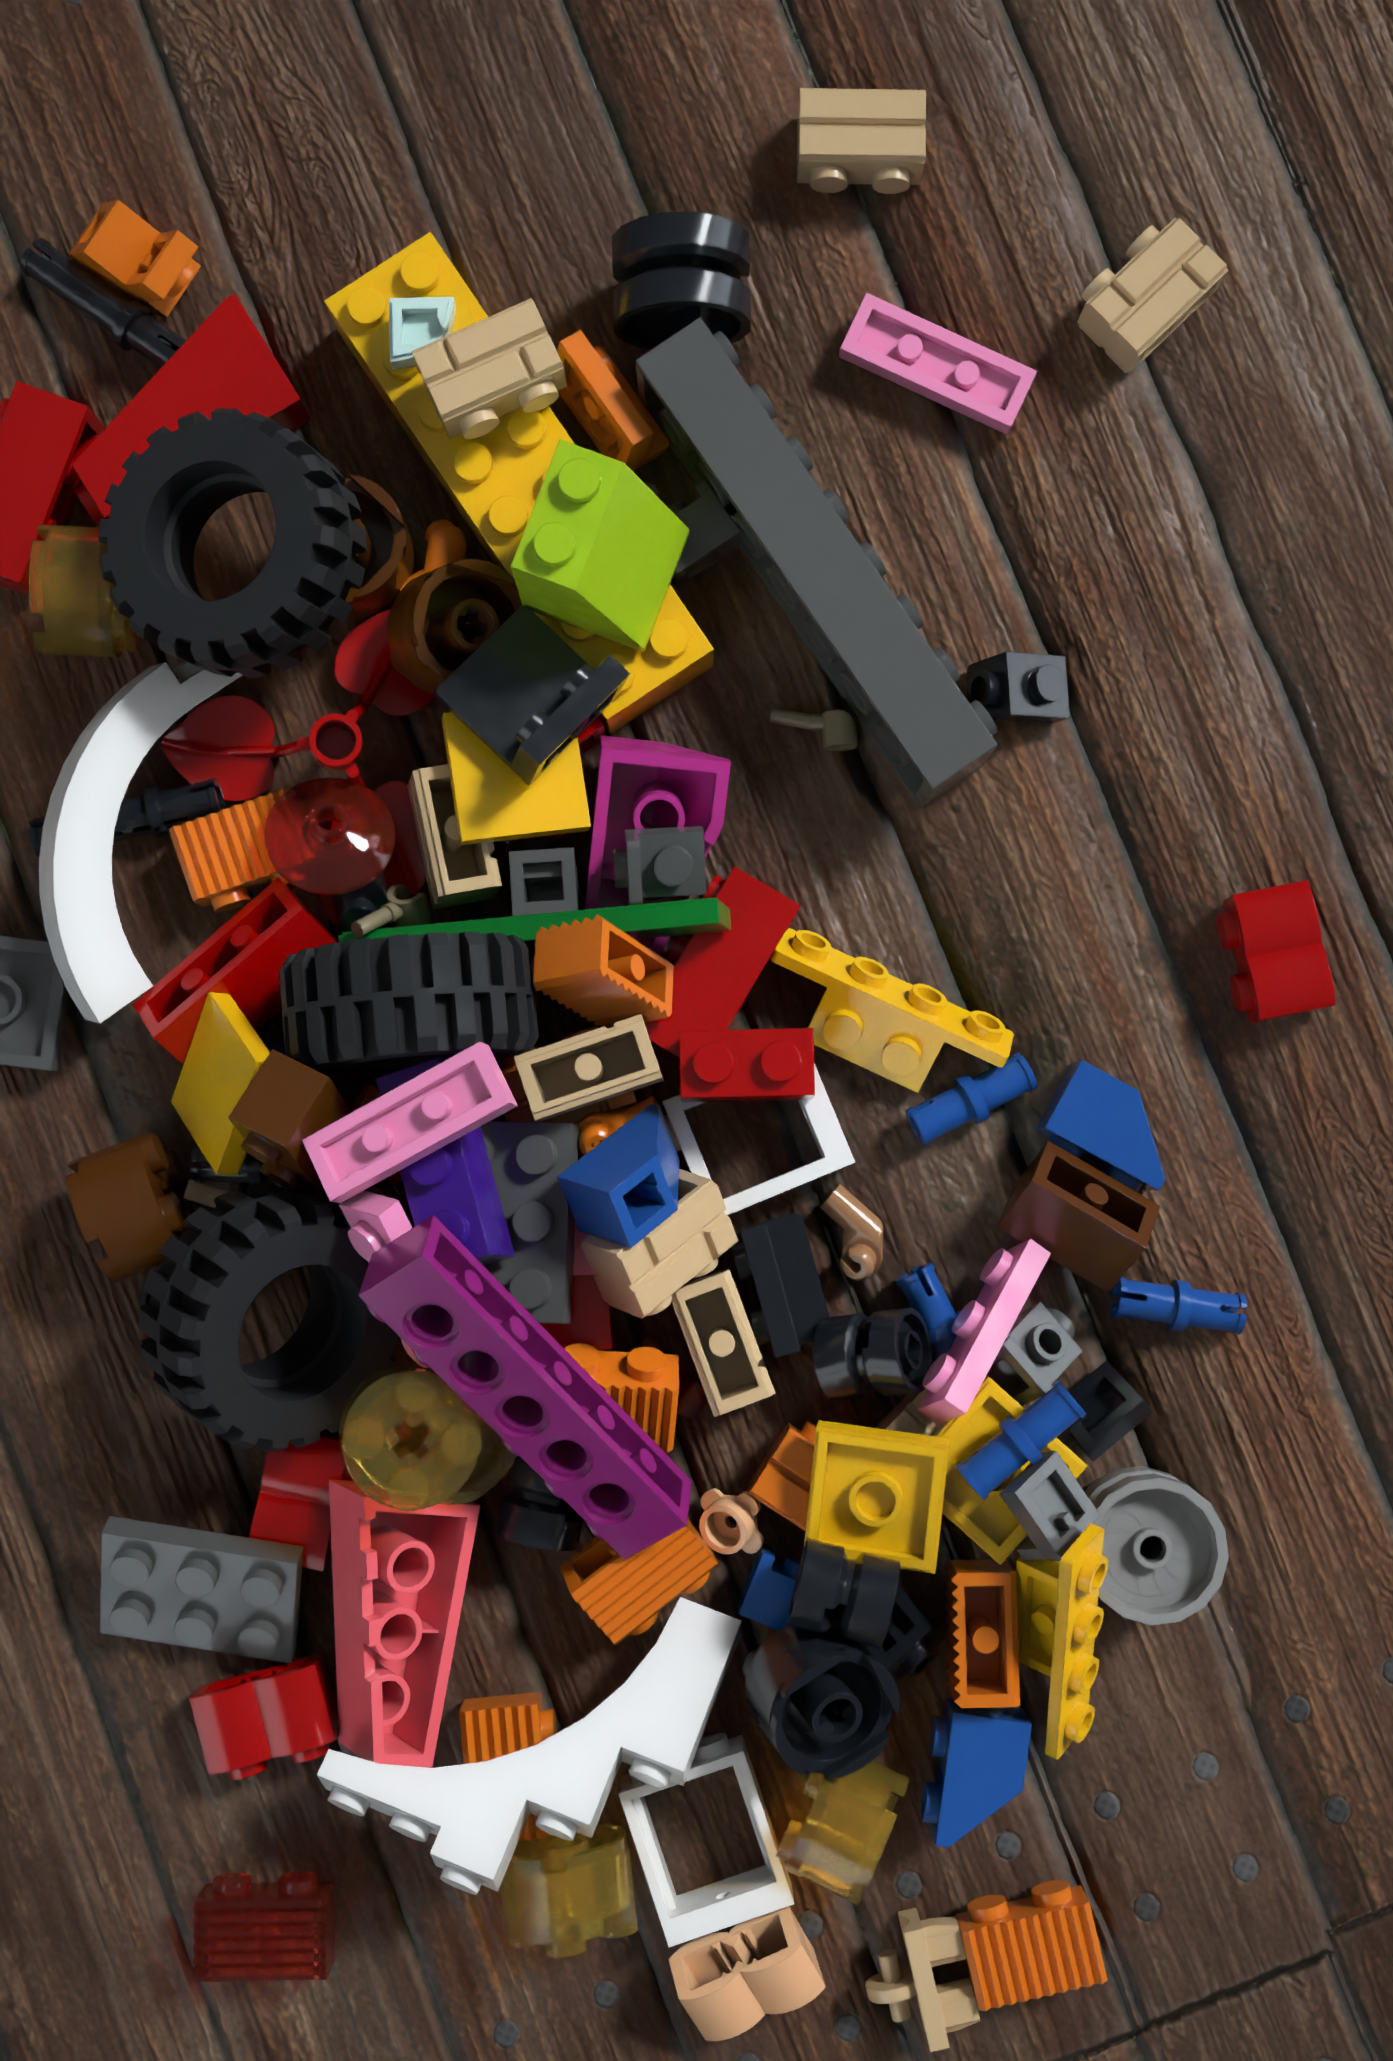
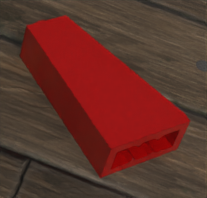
M235 293L222 301L72 463L73 468L84 484L77 488L75 493L95 523L100 522L101 519H109L112 506L105 503V499L111 484L119 486L127 471L121 466L130 454L135 451L141 455L150 447L146 440L147 437L162 426H165L172 432L179 429L177 420L182 416L199 411L211 420V412L217 408L237 409L245 416L255 412L271 418L281 427L288 428L290 431H294L311 420L299 395Z

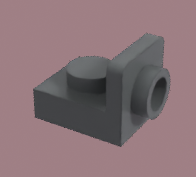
M703 826L625 830L626 849H613L615 888H628L629 905L643 904L642 898L706 895Z
M1050 1451L1042 1452L1041 1454L1044 1457L1035 1465L1030 1463L1000 1493V1496L1028 1535L1016 1547L1023 1560L1051 1559L1054 1562L1060 1561L1064 1553L1089 1524H1093L1101 1516L1058 1452Z

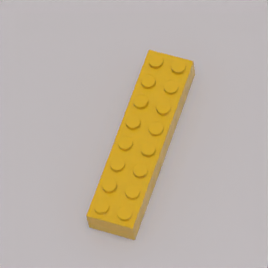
M429 232L330 296L324 302L336 330L495 565L506 570L514 578L511 564L559 439L572 444L574 442L549 406L531 413L524 412L522 407L498 417L500 421L498 426L483 436L465 439L461 433L449 439L421 379L417 366L392 369L390 363L389 298L454 297L456 314L450 334L488 318L432 233ZM671 585L668 588L645 652L534 612L594 670L611 655L630 673L617 698L598 716L609 734H612L714 666V648Z

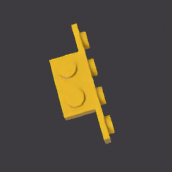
M788 928L770 957L772 962L827 987L808 1028H813L814 1045L914 1092H919L944 1042L1000 1068L1004 1067L1009 1057L1014 1033L1006 1029L1004 1024L995 1016L979 1010L970 1012L948 1002L940 991L929 985H912L890 975L882 964L867 957L854 958L831 947L828 940L815 932L808 930L796 931Z
M1092 1523L1089 1524L1064 1553L1060 1561L1054 1562L1051 1559L1023 1560L1021 1556L1016 1560L1019 1662L1051 1677L1045 1754L1056 1760L1062 1756L1073 1741L1080 1743L1084 1740L1091 1728L1095 1715V1708L1089 1704L1090 1688L1096 1679L1099 1669V1659L1094 1657L1093 1653L1095 1638L1100 1631L1104 1617L1103 1609L1098 1607L1099 1589L1107 1574L1108 1558L1102 1555L1104 1528Z

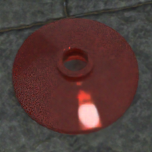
M317 778L294 786L275 802L265 823V847L273 867L285 880L294 886L316 894H344L366 886L384 871L394 851L395 826L391 813L385 803L367 787L351 783L350 780L342 778ZM329 820L341 823L339 827L333 830H326L318 825L323 821Z

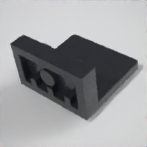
M523 605L437 688L436 697L530 786L617 698L630 673L611 655L594 670L528 606Z

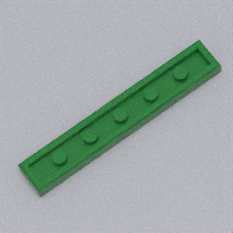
M713 897L375 929L361 937H357L353 931L342 932L343 935H338L339 943L351 942V940L376 939L406 934L423 935L446 932V934L479 932L480 934L503 933L506 936H518L529 949H535L536 933L541 927L548 930L552 924L560 927L563 922L571 925L575 919L581 923L585 917L593 920L597 914L635 939L731 931L730 908Z

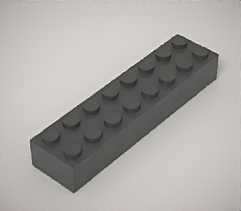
M700 317L636 360L638 397L669 440L668 447L695 486L705 480L740 530V551L913 801L921 809L982 768L998 745L993 738V735L997 733L996 725L988 711L979 701L975 700L969 703L956 685V682L960 680V675L948 654L940 647L932 650L921 635L919 629L923 627V622L911 601L904 594L895 597L882 578L886 574L885 566L875 549L867 541L859 545L845 525L850 521L849 515L841 500L830 488L822 492L811 477L809 471L813 469V465L804 447L794 436L785 439L772 421L776 417V411L765 391L757 383L749 387L736 369L740 365V360L728 338L721 331L713 335Z

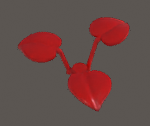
M391 609L365 620L355 627L342 641L335 658V677L340 686L346 691L362 695V697L346 715L333 713L319 718L312 726L309 737H301L297 741L279 746H271L275 736V728L266 710L251 699L229 695L221 696L202 704L178 727L162 738L161 748L165 756L183 778L190 784L216 778L221 786L224 800L232 802L255 799L271 788L275 777L271 758L311 751L314 759L322 767L332 771L344 770L360 801L348 803L338 810L331 824L329 839L375 832L380 843L381 867L387 887L390 888L395 884H403L410 888L411 895H413L423 886L426 875L407 784L401 781H389L378 787L370 795L355 764L360 758L363 746L362 734L356 723L369 709L372 702L383 713L389 716L401 717L422 710L435 696L415 686L392 666L387 633Z

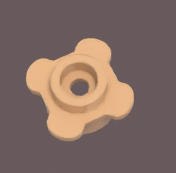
M712 1488L703 1494L700 1503L704 1512L699 1521V1529L703 1540L711 1549L721 1554H734L740 1549L748 1554H753L763 1546L764 1536L758 1530L757 1513L761 1509L758 1500L750 1496L747 1491H743L738 1496L724 1495L720 1490ZM728 1516L733 1517L736 1520L737 1525H734L729 1520Z

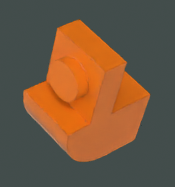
M118 199L101 204L68 254L112 289L131 301H142L152 309V313L162 317L169 316L201 267L200 264L192 259L199 246L179 230L158 232Z

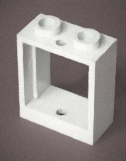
M815 1064V1096L812 1100H798L822 1158L724 1198L723 1201L726 1206L724 1213L726 1215L855 1163ZM681 1094L662 1101L667 1115H665L667 1120L666 1126L676 1152L683 1151L691 1173L711 1179L684 1114V1111L705 1102H682Z
M716 1733L703 1737L685 1782L733 1766L766 1865L695 1890L676 1895L644 1798L646 1795L678 1784L668 1781L666 1788H659L638 1780L630 1773L620 1776L618 1795L668 1947L794 1905L792 1883L742 1735L731 1739L727 1738L726 1733Z

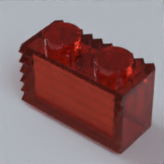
M312 1872L286 1873L279 1876L278 1881L273 1883H254L250 1874L228 1873L213 1878L212 1883L206 1884L194 1900V1982L327 1980L335 1963L334 1882L330 1880L319 1882L317 1874Z

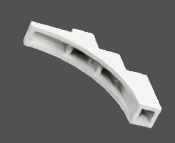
M680 1597L657 1643L626 1682L583 1719L537 1745L485 1762L436 1768L378 1764L328 1749L317 1776L325 1789L331 1791L327 1800L347 1812L358 1816H365L368 1807L391 1816L392 1819L389 1826L392 1829L421 1842H426L430 1833L437 1835L430 1855L435 1865L443 1869L440 1879L445 1883L474 1895L478 1894L481 1885L498 1892L530 1813L538 1816L535 1825L553 1836L573 1841L577 1832L592 1838L622 1762L631 1765L629 1773L633 1777L652 1786L666 1788L668 1781L684 1786L738 1644L741 1620Z

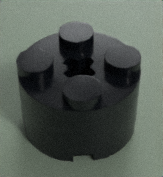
M786 1625L770 1636L761 1647L749 1653L744 1661L743 1674L746 1678L745 1698L750 1714L784 1762L795 1772L806 1775L805 1771L823 1773L826 1779L841 1778L866 1766L884 1749L890 1738L886 1728L890 1722L892 1712L894 1711L898 1716L900 1698L897 1685L892 1675L866 1645L843 1640L838 1627L832 1626L825 1634H820Z

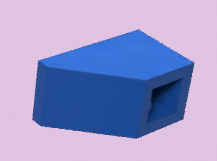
M1083 1060L1072 1062L1039 1121L1036 1130L1049 1136L1048 1141L1082 1160L1085 1156L1106 1168L1104 1171L1106 1175L1135 1192H1138L1140 1187L1145 1190L1159 1191L1165 1181V1176L1139 1091Z
M650 1104L557 1176L579 1231L628 1248H632L678 1210L680 1160L660 1107Z
M946 1698L944 1717H933L929 1754L930 1756L938 1757L935 1782L925 1781L923 1786L920 1818L921 1822L929 1823V1829L935 1846L949 1848L1023 1791L1032 1727L1023 1709L1014 1707L960 1708L952 1698Z

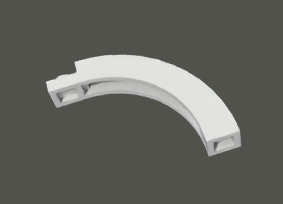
M184 661L174 668L180 677L177 680L166 662L148 667L124 685L97 712L80 734L62 766L50 797L42 829L39 855V895L44 928L54 962L68 993L85 1020L102 1023L153 987L133 955L123 932L116 908L112 883L114 830L120 806L130 780L150 748L176 720L202 701L241 677L242 674L236 673L232 677L223 676Z

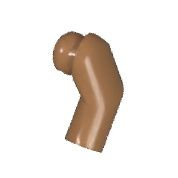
M839 1184L820 1205V1208L843 1228L842 1257L840 1259L843 1273L852 1280H866L879 1270L883 1261V1224L873 1212Z

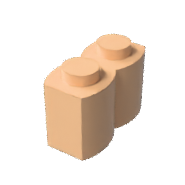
M789 1906L736 1924L729 1933L716 1932L695 1938L680 1947L668 1959L678 1999L706 2041H722L738 2036L756 2025L765 2014H782L796 2010L815 1999L826 1987L814 1948Z

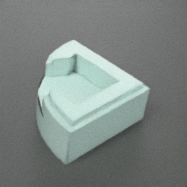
M454 297L389 298L390 363L393 370L416 365L411 351L450 334L456 314Z

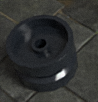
M664 212L639 217L621 225L612 235L613 278L620 283L613 291L614 334L625 343L652 350L700 317L713 335L721 331L731 344L740 341L750 332L751 290L743 283L750 274V235L739 223L719 215L700 212Z

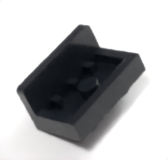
M793 1213L739 1228L743 1242L734 1244L731 1247L741 1283L750 1280L754 1281L760 1303L758 1306L748 1308L757 1344L760 1346L770 1343L775 1358L801 1351L799 1345L813 1342L818 1324L823 1318L830 1317L803 1218L799 1213Z

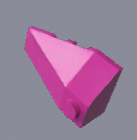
M600 736L583 910L629 905L628 888H615L613 849H626L625 830L703 826L706 859L724 824L731 760L665 742ZM690 895L642 898L643 904L686 900V898L689 899ZM670 937L636 940L661 956Z

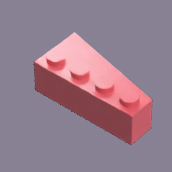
M329 1479L339 1743L361 1759L378 1764L432 1767L480 1505L441 1487Z

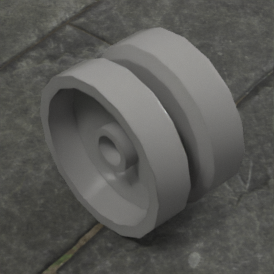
M1145 1466L1115 1469L1092 1482L1085 1493L1101 1515L1093 1524L1104 1528L1102 1555L1108 1558V1570L1099 1589V1598L1123 1618L1148 1625L1180 1622L1203 1609L1222 1585L1229 1559L1225 1527L1212 1504L1171 1474ZM1149 1536H1156L1155 1539L1147 1541L1150 1550L1141 1554L1140 1545L1142 1541Z

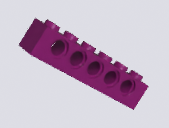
M435 1215L371 1255L358 1295L366 1303L370 1313L380 1322L386 1323L411 1347L417 1360L425 1367L432 1368L457 1393L461 1403L469 1411L477 1413L501 1437L504 1445L512 1454L520 1456L544 1479L546 1486L553 1495L561 1499L563 1498L586 1521L589 1529L598 1539L605 1540L625 1560L687 1526L692 1480Z

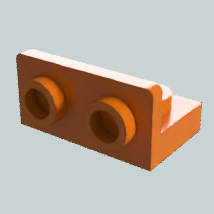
M581 330L561 340L557 353L564 367L567 387L558 390V392L601 454L624 462L634 471L665 453L669 446V440L605 349L601 346L593 348Z

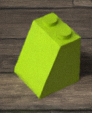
M559 439L511 564V570L522 606H528L536 613L645 652L690 529L624 462Z

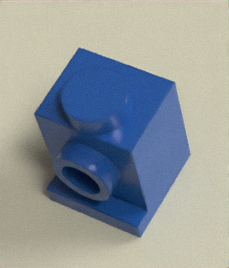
M763 1543V1546L756 1554L739 1597L738 1612L739 1615L779 1630L787 1625L800 1560L786 1557L783 1565L774 1562L775 1553L773 1547Z

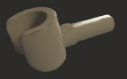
M774 707L771 710L770 723L810 731H822L824 750L847 751L857 747L856 723L853 717L844 710H831L822 714H807Z
M392 885L387 891L388 903L381 906L375 912L353 922L351 929L357 937H361L388 922H394L396 927L425 925L431 919L426 894L417 893L412 897L410 888L406 885Z

